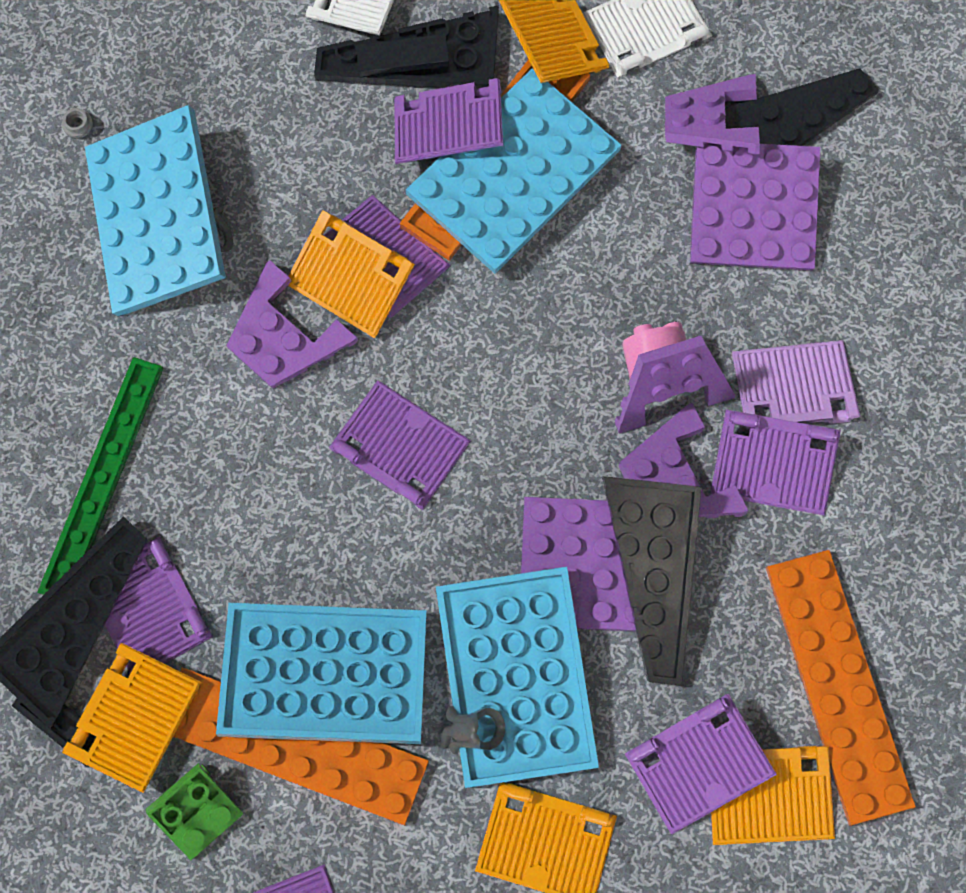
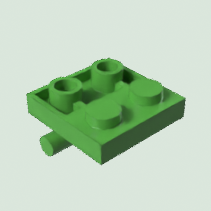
M199 763L145 809L146 814L190 860L195 858L243 815L238 805L210 776V771L203 764L200 765Z

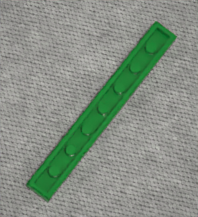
M132 358L37 593L44 595L92 548L163 372V366L139 358Z

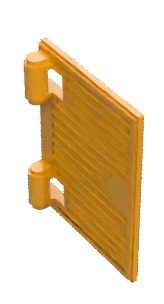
M499 0L540 83L590 72L597 73L609 68L606 57L599 59L596 53L599 44L576 0Z
M322 210L288 275L291 279L288 286L371 337L376 338L415 264L394 250L387 248L353 228L345 221ZM327 227L338 232L334 241L323 235ZM387 263H391L399 268L395 277L384 271Z
M121 643L115 652L117 654L110 669L107 668L76 725L78 728L70 742L66 743L62 753L144 793L202 682ZM130 660L136 664L129 677L126 678L122 676V673ZM89 734L96 736V739L88 752L82 749Z
M829 746L762 749L777 775L711 812L713 845L835 839ZM801 760H817V770L802 771Z
M502 782L499 784L475 871L545 893H597L617 816ZM508 797L524 802L522 812L505 808ZM586 821L602 825L600 836L583 831Z

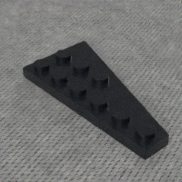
M499 5L489 7V11L474 14L471 11L463 13L462 17L451 20L441 18L399 28L398 32L387 35L382 33L380 36L373 34L371 35L372 38L357 42L348 40L318 47L314 70L315 81L445 88L474 82L476 89L488 87L489 79H494ZM441 34L446 35L449 66L360 77L356 45Z
M860 68L760 97L757 100H750L726 107V129L759 127L760 144L803 146L877 95L879 89Z
M602 476L646 679L652 683L682 685L702 487Z
M124 516L0 637V682L50 730H52L148 541Z

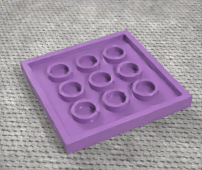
M705 142L704 147L696 146L690 264L814 270L820 147L760 144V154L748 153V148L734 146L733 151L722 150V144Z
M524 497L521 574L567 567L577 629L636 632L608 502L605 500Z

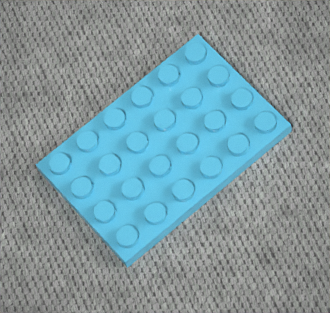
M531 69L501 98L503 146L440 156L406 189V195L494 274L621 150V144L549 82L540 83L534 69Z
M189 105L85 147L112 314L116 316L125 315L226 278L195 109Z
M567 567L436 586L451 696L457 714H471L482 708H493L502 715L505 722V735L502 742L496 748L484 750L460 747L465 788L599 768ZM484 715L478 720L477 735L482 742H488L493 738L496 726L490 716Z
M228 603L216 727L217 737L421 744L427 610Z

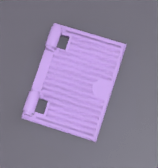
M843 340L732 351L744 413L755 414V408L769 407L770 418L798 423L824 422L834 424L850 422L854 418L860 417ZM844 399L845 410L832 411L830 400Z

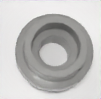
M79 108L68 110L62 119L63 130L72 138L86 136L93 127V120L90 114ZM78 120L83 121L80 126L73 127L74 122Z

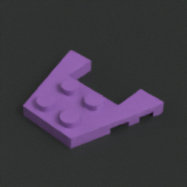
M756 74L665 96L666 142L704 147L705 142L722 144V150L733 151L734 146L748 148V153L760 154L759 127L726 129L725 102L757 100Z
M269 260L226 347L273 389L307 371V368L321 360L331 358L339 350L356 344L358 339L337 319L315 342H312L270 304L289 285L291 279Z
M702 336L638 355L628 383L630 391L627 397H623L620 405L622 413L621 416H616L615 425L619 434L646 426V404L655 401L662 402L671 396L684 392H695L701 387H704V396L708 406L735 398L733 389Z
M693 403L685 406L620 461L619 468L625 479L700 487L678 444V441L703 432L705 428ZM736 485L709 496H705L701 489L699 517H706V519L718 518L724 515L741 517L749 511Z

